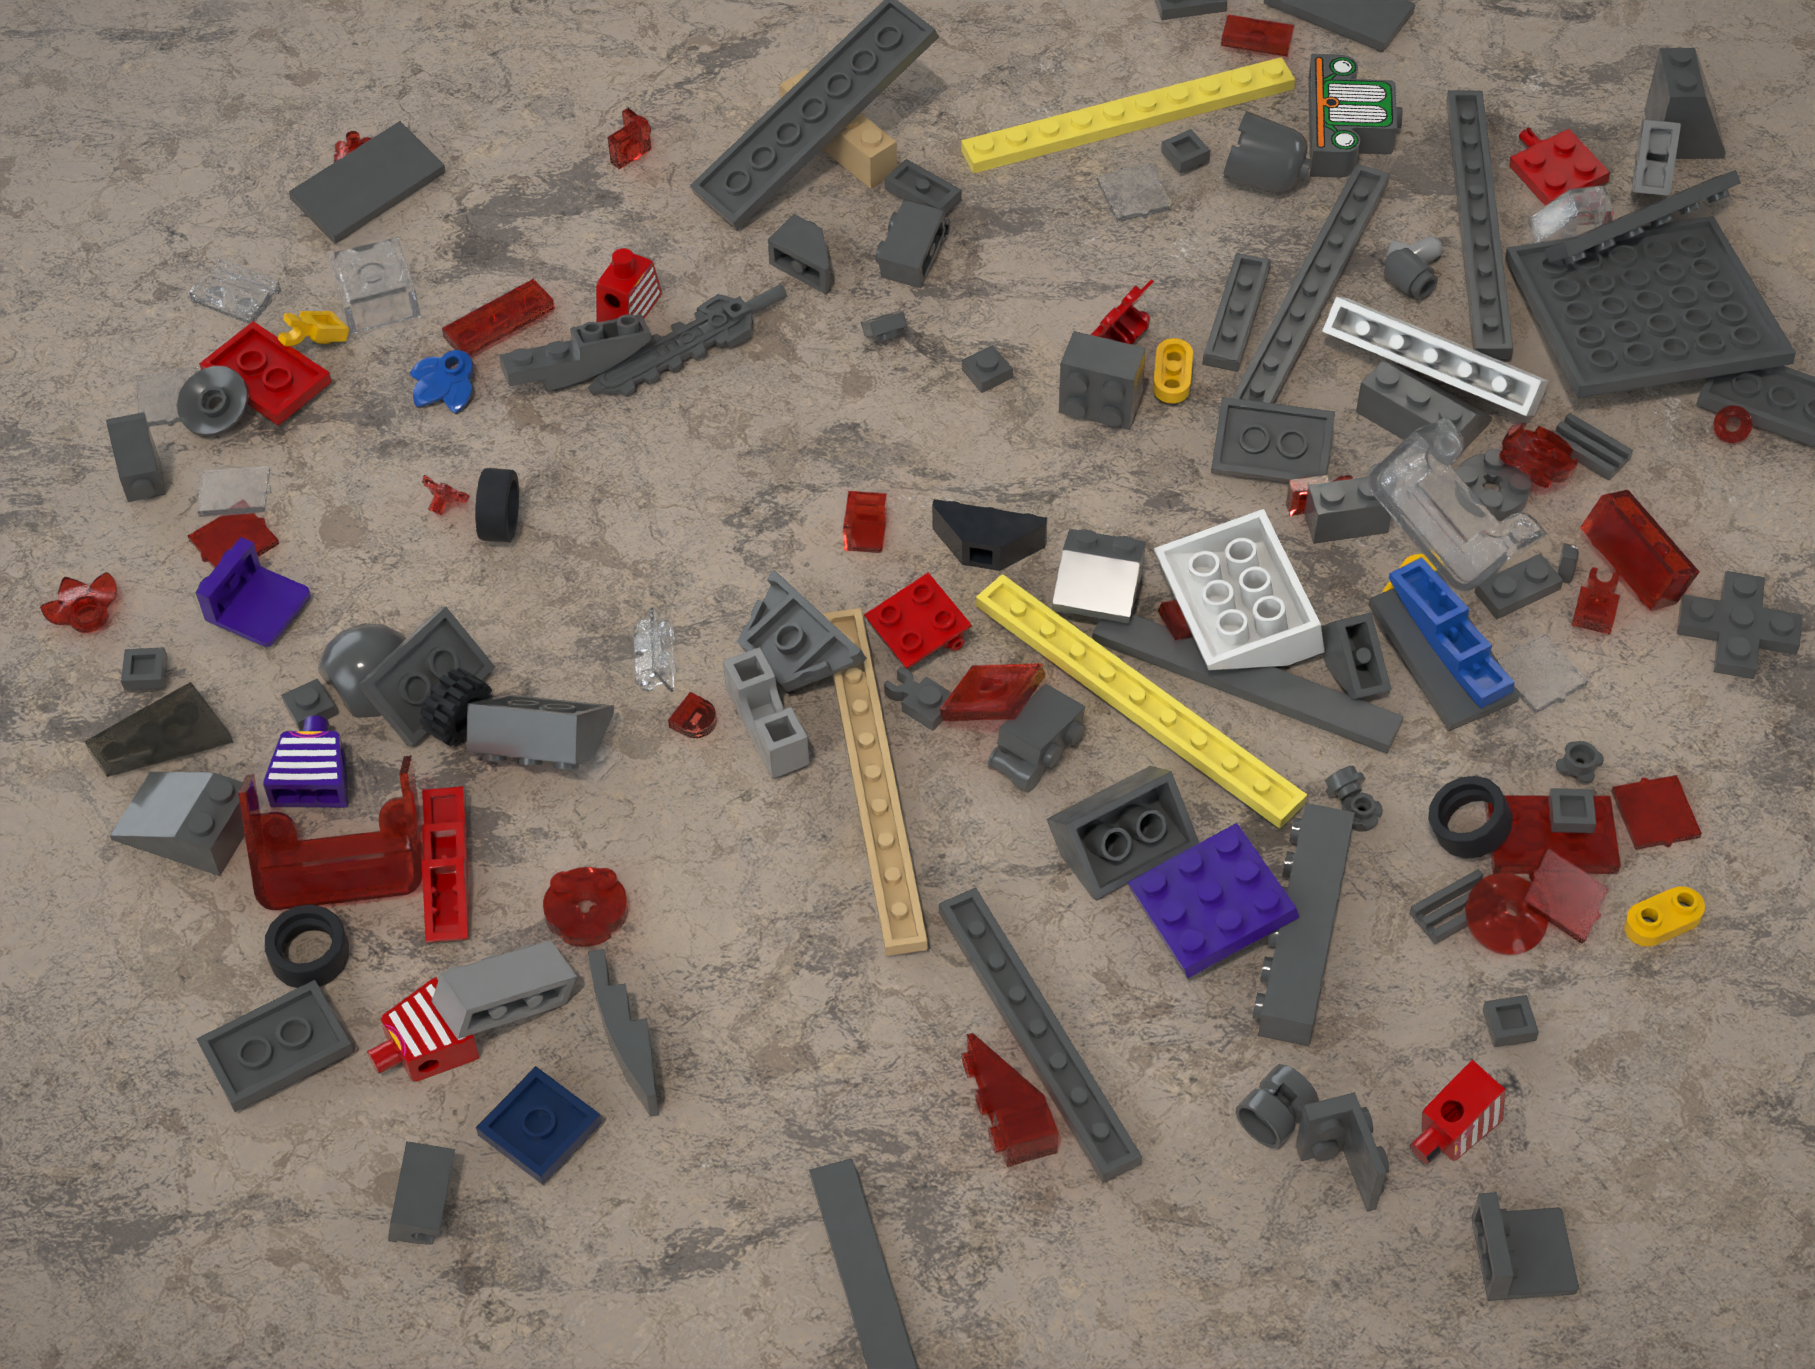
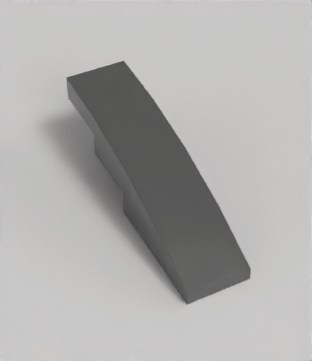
M605 949L588 951L598 1011L610 1048L627 1083L650 1117L659 1116L647 1018L631 1020L626 983L610 985Z

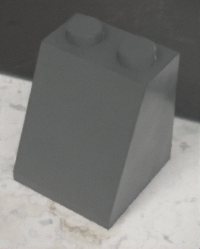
M1682 47L1660 48L1644 109L1646 119L1681 123L1676 159H1724L1726 152L1715 104L1696 49Z

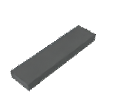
M1240 253L1235 254L1204 351L1202 365L1235 372L1239 371L1269 274L1270 259Z

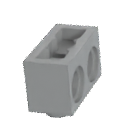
M1642 119L1631 189L1633 192L1670 196L1681 123Z

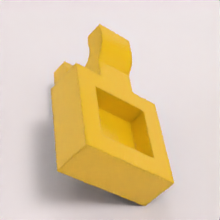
M300 311L299 316L293 313H284L283 320L293 329L286 333L280 332L278 340L284 346L297 345L306 336H309L312 341L319 344L343 342L347 340L350 328L332 311Z

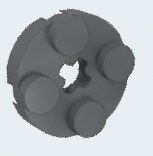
M1489 449L1485 454L1469 457L1459 465L1454 477V499L1458 506L1472 517L1482 519V515L1495 516L1494 521H1505L1517 516L1525 509L1531 491L1532 478L1520 463L1507 457L1504 451ZM1492 483L1499 486V490L1497 491L1494 488L1486 489L1484 487L1485 484Z

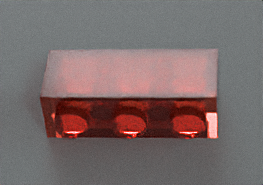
M1628 489L1601 495L1580 527L1591 540L1592 545L1604 555L1614 567L1615 572L1627 582L1637 594L1639 600L1650 611L1677 604L1700 573Z

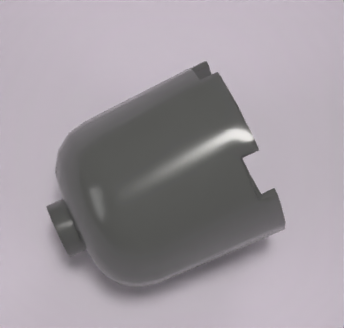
M1246 111L1238 128V131H1241L1238 140L1240 146L1232 145L1223 178L1271 193L1281 194L1288 192L1294 187L1298 178L1305 180L1312 162L1311 159L1306 158L1308 146L1305 137L1295 129Z

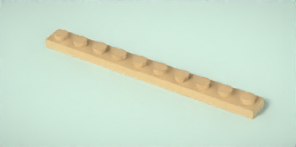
M861 608L822 613L860 648L867 657L863 663L835 673L832 676L885 955L891 956L928 950L927 936Z

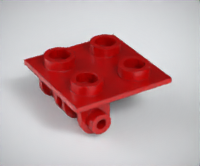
M1151 279L1142 289L1135 285L1122 299V303L1117 308L1114 307L1103 318L1100 325L1091 335L1132 345L1149 328L1150 316L1145 311H1138L1134 306L1154 281Z
M929 572L864 614V617L906 669H909L942 646L948 649L951 648L953 651L959 650L965 643L963 632L972 627V624Z

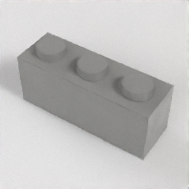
M549 940L536 945H525L516 951L499 956H488L482 961L462 967L455 966L442 972L432 1003L453 1034L459 1039L566 1005L577 976L552 941Z

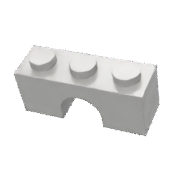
M759 647L724 660L723 668L726 691L771 778L773 779L808 766V737L792 707L784 709L778 695L776 677L761 648Z

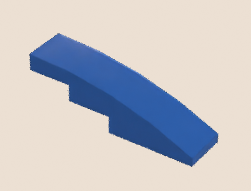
M1422 557L1389 573L1390 582L1432 649L1480 709L1513 692L1514 680L1490 656L1492 645L1468 620L1469 608Z

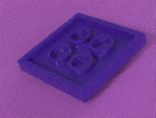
M1238 823L1229 826L1128 881L1132 894L1187 978L1299 918L1296 906Z

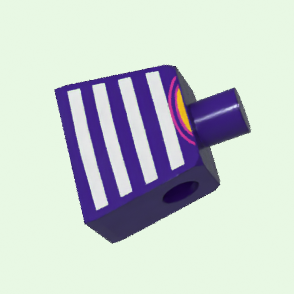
M309 716L304 721L303 731H285L280 735L263 782L270 807L348 808L345 751L340 734L336 731H328L329 722L324 717Z

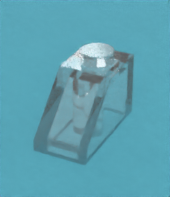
M1605 186L1569 189L1531 216L1528 223L1535 243L1575 237L1612 221L1614 209Z

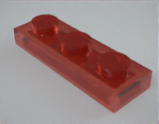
M533 278L442 327L443 337L454 350L464 351L470 356L555 310L554 300Z

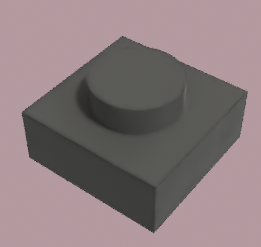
M1192 129L1162 141L1161 152L1180 173L1210 160V149Z
M892 312L860 322L864 336H876L877 341L898 336L897 329L907 326L904 312Z
M993 345L962 360V371L981 393L1013 378V368Z
M165 647L125 649L121 683L124 690L164 689L168 660Z
M318 678L281 695L284 705L299 731H303L304 721L309 716H321L328 720L337 715L333 703Z
M1550 788L1548 803L1551 832L1594 833L1596 817L1593 790Z
M1527 995L1485 1001L1483 1013L1494 1047L1537 1040L1539 1031Z

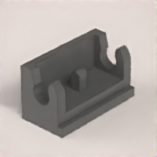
M406 1141L390 1221L388 1241L430 1245L433 1244L434 1235L439 1236L455 1149Z

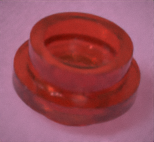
M1731 405L1724 407L1716 414L1713 427L1716 435L1724 442L1739 443L1750 435L1753 421L1747 410L1740 406ZM1738 418L1740 420V428L1737 431L1731 432L1727 429L1726 424L1729 419Z

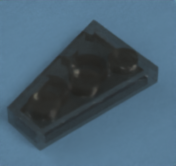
M189 682L84 742L91 756L104 774L109 777L231 744L233 740L229 731L192 682Z

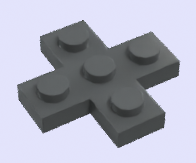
M1725 571L1722 580L1721 600L1682 595L1677 634L1716 641L1713 672L1754 679L1757 671L1759 649L1797 655L1801 640L1802 614L1763 608L1765 577Z

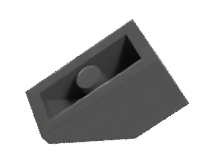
M793 214L768 238L769 264L827 295L831 291L830 268L823 229L815 223Z
M141 412L106 419L119 478L127 501L132 502L166 495L161 461L145 413Z
M1372 612L1337 620L1321 626L1325 651L1323 655L1326 666L1352 699L1392 690Z

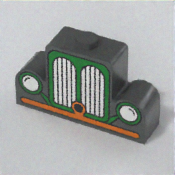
M1311 54L1308 76L1309 157L1312 160L1310 177H1347L1351 175L1357 164L1359 153H1393L1396 130L1402 126L1403 115L1402 107H1396V85L1394 81L1357 79L1358 64L1353 58L1346 55Z

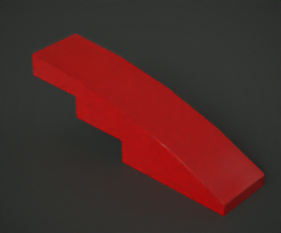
M463 786L422 790L424 824L422 825L423 860L421 861L425 942L438 943L469 940L465 789Z

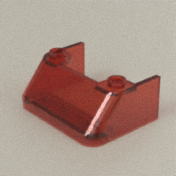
M412 755L403 757L399 773L402 797L391 798L383 804L378 817L380 831L298 841L296 825L287 814L282 812L260 813L255 775H246L238 795L253 890L258 903L269 910H285L302 905L312 904L319 906L402 896L414 892L422 880L421 860H423L421 816Z

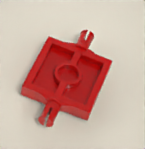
M1529 127L1521 131L1519 139L1528 148L1510 157L1509 167L1549 211L1562 204L1576 201L1581 204L1588 214L1595 213L1600 208V203L1590 193L1593 189L1609 182L1610 172L1570 129L1544 140H1540Z

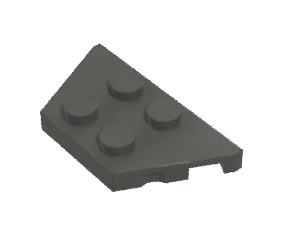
M775 570L769 574L767 579L770 587L764 600L756 601L751 611V619L744 626L737 640V643L745 652L761 648L776 677V682L786 692L863 663L867 659L860 648Z

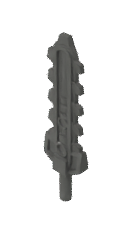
M779 284L747 302H744L740 296L732 298L717 294L697 307V312L694 313L696 320L686 325L682 322L672 324L673 332L663 337L658 334L652 335L648 345L640 348L616 366L596 375L595 381L588 386L589 391L594 396L602 393L608 395L620 393L628 397L636 391L635 385L645 381L651 385L659 379V372L665 369L673 372L683 367L682 360L690 356L697 360L706 355L705 348L713 344L720 348L727 344L729 348L750 339L753 324L752 315L786 298L787 293L784 287Z

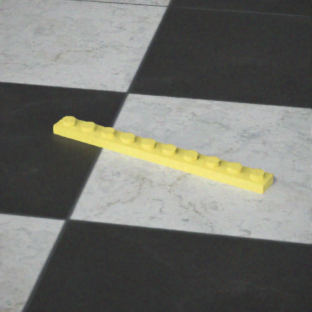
M1280 57L961 140V151L974 174L1294 90L1295 78L1283 58Z
M1005 575L999 576L976 596V607L1279 829L1305 805L1307 800L1306 793Z

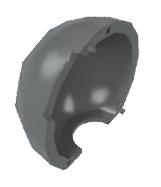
M362 623L341 631L326 645L318 662L319 674L327 684L330 682L341 697L344 706L352 716L357 718L381 716L380 712L357 684L406 639L400 632L383 624Z

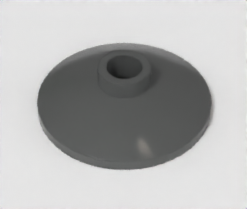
M211 366L196 372L185 382L178 395L177 412L181 422L191 432L202 436L218 435L229 430L241 419L248 404L247 385L236 371L228 367ZM221 402V404L216 409H214L215 406Z

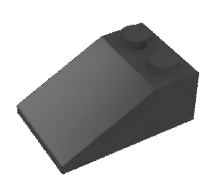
M150 772L110 834V837L113 841L221 876L258 815L259 809L250 784L214 772Z

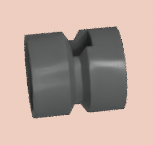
M1278 1064L1261 1080L1259 1089L1252 1090L1239 1103L1235 1113L1238 1121L1251 1137L1266 1147L1277 1148L1295 1130V1123H1300L1303 1106L1318 1102L1319 1098L1312 1084L1301 1073L1287 1065Z

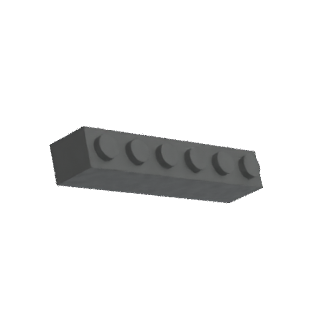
M1305 803L1302 819L1296 817L1293 819L1289 841L1295 842L1297 845L1295 853L1289 851L1286 853L1282 876L1290 877L1288 887L1282 886V888L1296 906L1299 918L1269 934L1268 946L1275 947L1273 958L1266 956L1264 958L1260 982L1268 983L1266 994L1257 992L1252 1017L1260 1019L1258 1036L1309 1046L1355 812Z

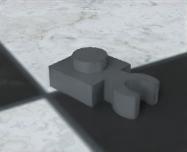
M902 667L897 669V680L903 683V685L896 686L889 681L884 683L885 695L891 700L902 701V712L932 731L958 706L957 695L928 677H925L920 683L915 682L912 673Z

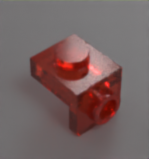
M630 108L622 111L624 127L607 137L610 162L618 169L636 161L642 155L652 150L650 139L651 127L648 121L643 116H638Z

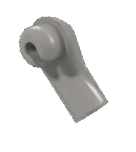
M1426 237L1412 245L1393 240L1387 256L1395 250L1409 248L1423 261L1428 263L1440 256L1443 246L1441 241L1435 237Z

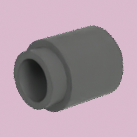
M1409 248L1395 250L1385 260L1384 276L1408 297L1422 300L1435 289L1438 278L1434 275V269Z

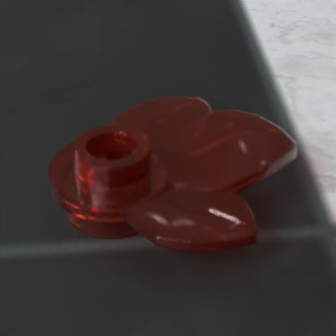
M108 572L98 576L90 586L76 579L64 577L58 590V600L42 604L40 606L42 614L47 621L55 625H71L74 630L81 633L97 631L106 624L109 617L107 608L117 597L116 582Z

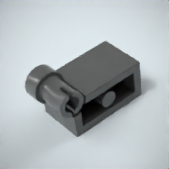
M903 200L898 213L893 212L888 225L889 234L886 240L881 241L876 250L875 260L879 262L881 278L922 288L941 241L945 242L947 239L945 235L949 234L950 220L945 219L943 210Z
M1377 463L1370 467L1367 477L1308 485L1304 515L1313 544L1388 533L1393 510L1391 496L1397 488L1399 479L1397 469L1388 463Z
M1045 683L1000 726L997 741L998 747H995L990 754L988 766L1013 779L1012 783L1027 793L1032 791L1040 781L1046 767L1052 768L1061 757L1062 751L1069 744L1074 746L1081 739L1085 730V725L1082 724L1086 706Z

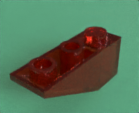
M974 1033L967 1034V1052L961 1053L962 1064L967 1078L974 1077L978 1089L974 1090L981 1116L986 1114L989 1116L992 1127L988 1128V1135L994 1153L1002 1152L1007 1167L1056 1154L1058 1149V1130L1045 1095Z

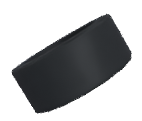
M484 468L478 481L476 493L475 523L477 536L482 541L511 542L515 534L519 510V482L517 473L510 469Z
M1467 776L1447 783L1435 794L1429 805L1428 820L1441 846L1451 855L1466 859L1482 857L1495 851L1503 844L1512 829L1513 814L1499 786L1487 778ZM1478 801L1492 804L1494 811L1490 819L1482 827L1466 833H1456L1449 830L1448 822L1452 814L1461 806Z
M312 904L302 905L282 912L270 924L265 935V953L276 978L287 986L299 988L315 980L320 987L333 981L343 971L349 958V942L344 927L336 914L325 907ZM317 930L326 932L331 937L332 944L329 950L322 957L312 962L300 964L290 962L282 954L285 944L293 936L301 932Z

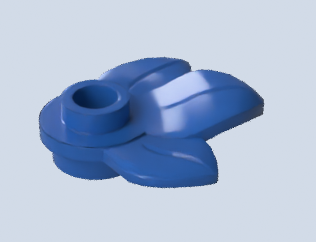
M452 350L445 353L442 357L430 356L416 363L409 373L418 381L413 390L415 406L420 408L443 399L452 413L457 414L469 401L473 392L470 379L473 374L474 364L471 357L464 351ZM458 364L455 369H450L453 365Z

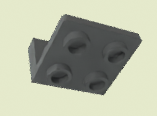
M1355 1092L1304 1105L1295 1145L1300 1160L1305 1161L1315 1158V1160L1323 1161L1343 1151L1366 1211L1376 1210L1380 1193L1384 1192L1383 1182L1385 1174L1389 1172V1162L1382 1146L1376 1147L1371 1134L1373 1133V1122L1367 1107L1361 1108Z
M1497 1192L1479 1193L1471 1219L1487 1300L1576 1294L1579 1284L1562 1209L1555 1207L1507 1211L1506 1208L1500 1209Z

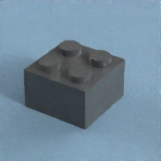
M1073 331L1060 363L1058 413L1130 430L1143 395L1146 348Z

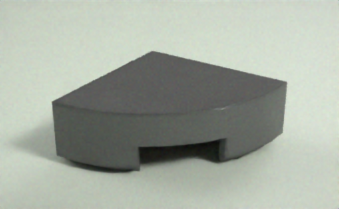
M1563 543L1557 572L1564 583H1570L1573 580L1579 555L1577 546H1572V544Z

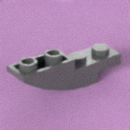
M642 314L623 315L618 319L603 322H587L582 326L570 328V341H554L545 346L530 349L519 348L510 353L500 354V365L509 386L542 380L546 391H551L582 382L616 366L651 340V332Z

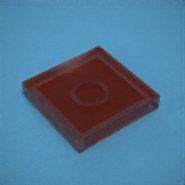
M1039 663L972 665L940 708L943 721L1015 720L1045 678L1043 665Z

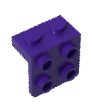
M242 537L239 538L231 549H228L223 554L220 563L209 576L200 582L195 592L205 621L264 647H269L275 643L311 597L307 586L261 567L254 542Z

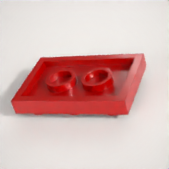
M254 321L199 363L201 370L211 366H224L236 371L247 385L248 405L278 426L332 383L330 372L293 347L284 346L277 336Z

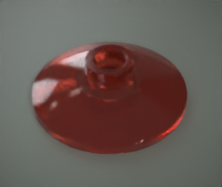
M1510 873L1492 874L1480 880L1468 895L1465 906L1467 924L1474 937L1487 949L1501 955H1520L1533 949L1544 937L1548 926L1547 906L1537 888L1526 879ZM1507 904H1511L1516 908L1517 916L1508 913L1506 909Z

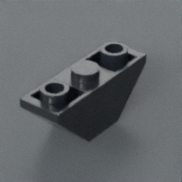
M933 500V530L962 565L1001 571L1044 549L1046 546L1047 517L1036 516L1030 513L1022 514L998 510L993 507L961 504L956 501Z

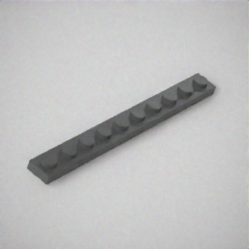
M1448 90L1446 104L1473 350L1495 359H1511L1513 341L1483 91Z
M1360 164L1355 165L1232 398L1266 403L1275 402L1389 183V173Z

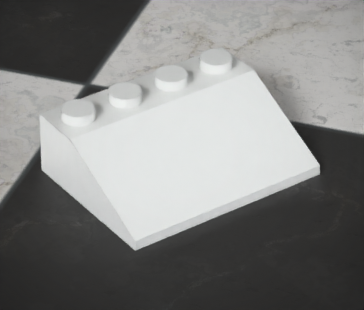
M1264 509L1154 548L1155 555L1208 670L1288 666L1325 652L1321 623Z

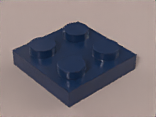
M535 1066L476 1126V1131L480 1138L543 1185L602 1123L601 1115Z

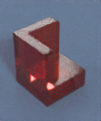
M848 491L843 524L844 551L881 553L883 551L887 524V493Z

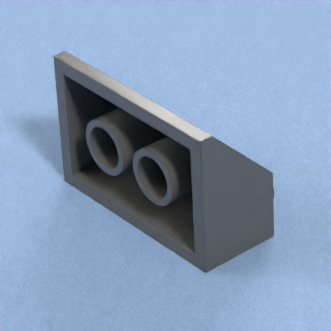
M1382 361L1360 384L1356 413L1447 466H1450L1492 421V417L1397 363Z
M511 694L468 703L466 752L481 753L482 759L486 761H504L506 756L517 757L518 764L541 765L543 760L554 762V768L578 769L579 763L595 758L613 717L614 705Z
M1149 766L1046 819L1061 857L1095 900L1200 843L1172 771Z

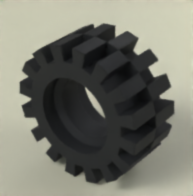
M462 668L452 669L448 672V676L443 675L439 678L440 684L432 686L430 690L433 693L431 697L426 696L424 703L427 706L421 708L420 712L423 716L420 719V724L423 725L422 729L451 747L452 745L455 747L459 746L460 742H467L468 703L493 698V695L490 694L492 689L488 686L489 684Z

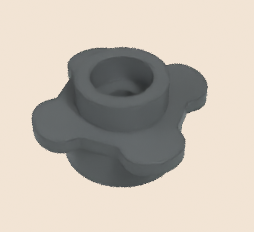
M1569 742L1565 746L1564 757L1557 760L1556 769L1561 774L1569 773L1571 776L1578 778L1582 783H1591L1595 778L1594 771L1603 764L1604 757L1588 742Z

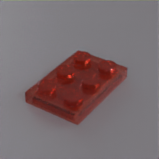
M1504 795L1513 814L1512 829L1506 841L1490 853L1493 874L1619 873L1621 863L1611 796H1593L1596 817L1594 833L1551 832L1548 796ZM1485 802L1486 821L1490 819L1494 811L1492 804Z

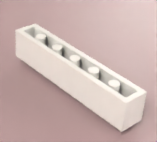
M1336 297L1322 330L1327 334L1525 416H1535L1549 384L1548 380L1348 298Z

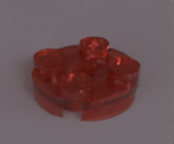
M1517 423L1509 428L1502 440L1503 449L1499 454L1500 459L1504 463L1517 467L1530 475L1532 482L1543 488L1551 487L1553 482L1561 483L1570 478L1578 464L1577 458L1573 460L1570 457L1573 449L1563 438L1540 426L1537 427L1535 432L1526 430L1524 428L1527 423Z
M580 867L567 872L561 871L553 875L550 880V887L544 895L543 911L548 928L552 933L554 931L557 935L563 937V942L576 947H590L604 943L611 938L610 933L615 931L619 925L620 928L623 926L628 915V902L625 889L613 870L609 868ZM586 900L597 904L590 906L587 913H581L580 907H576L578 903Z

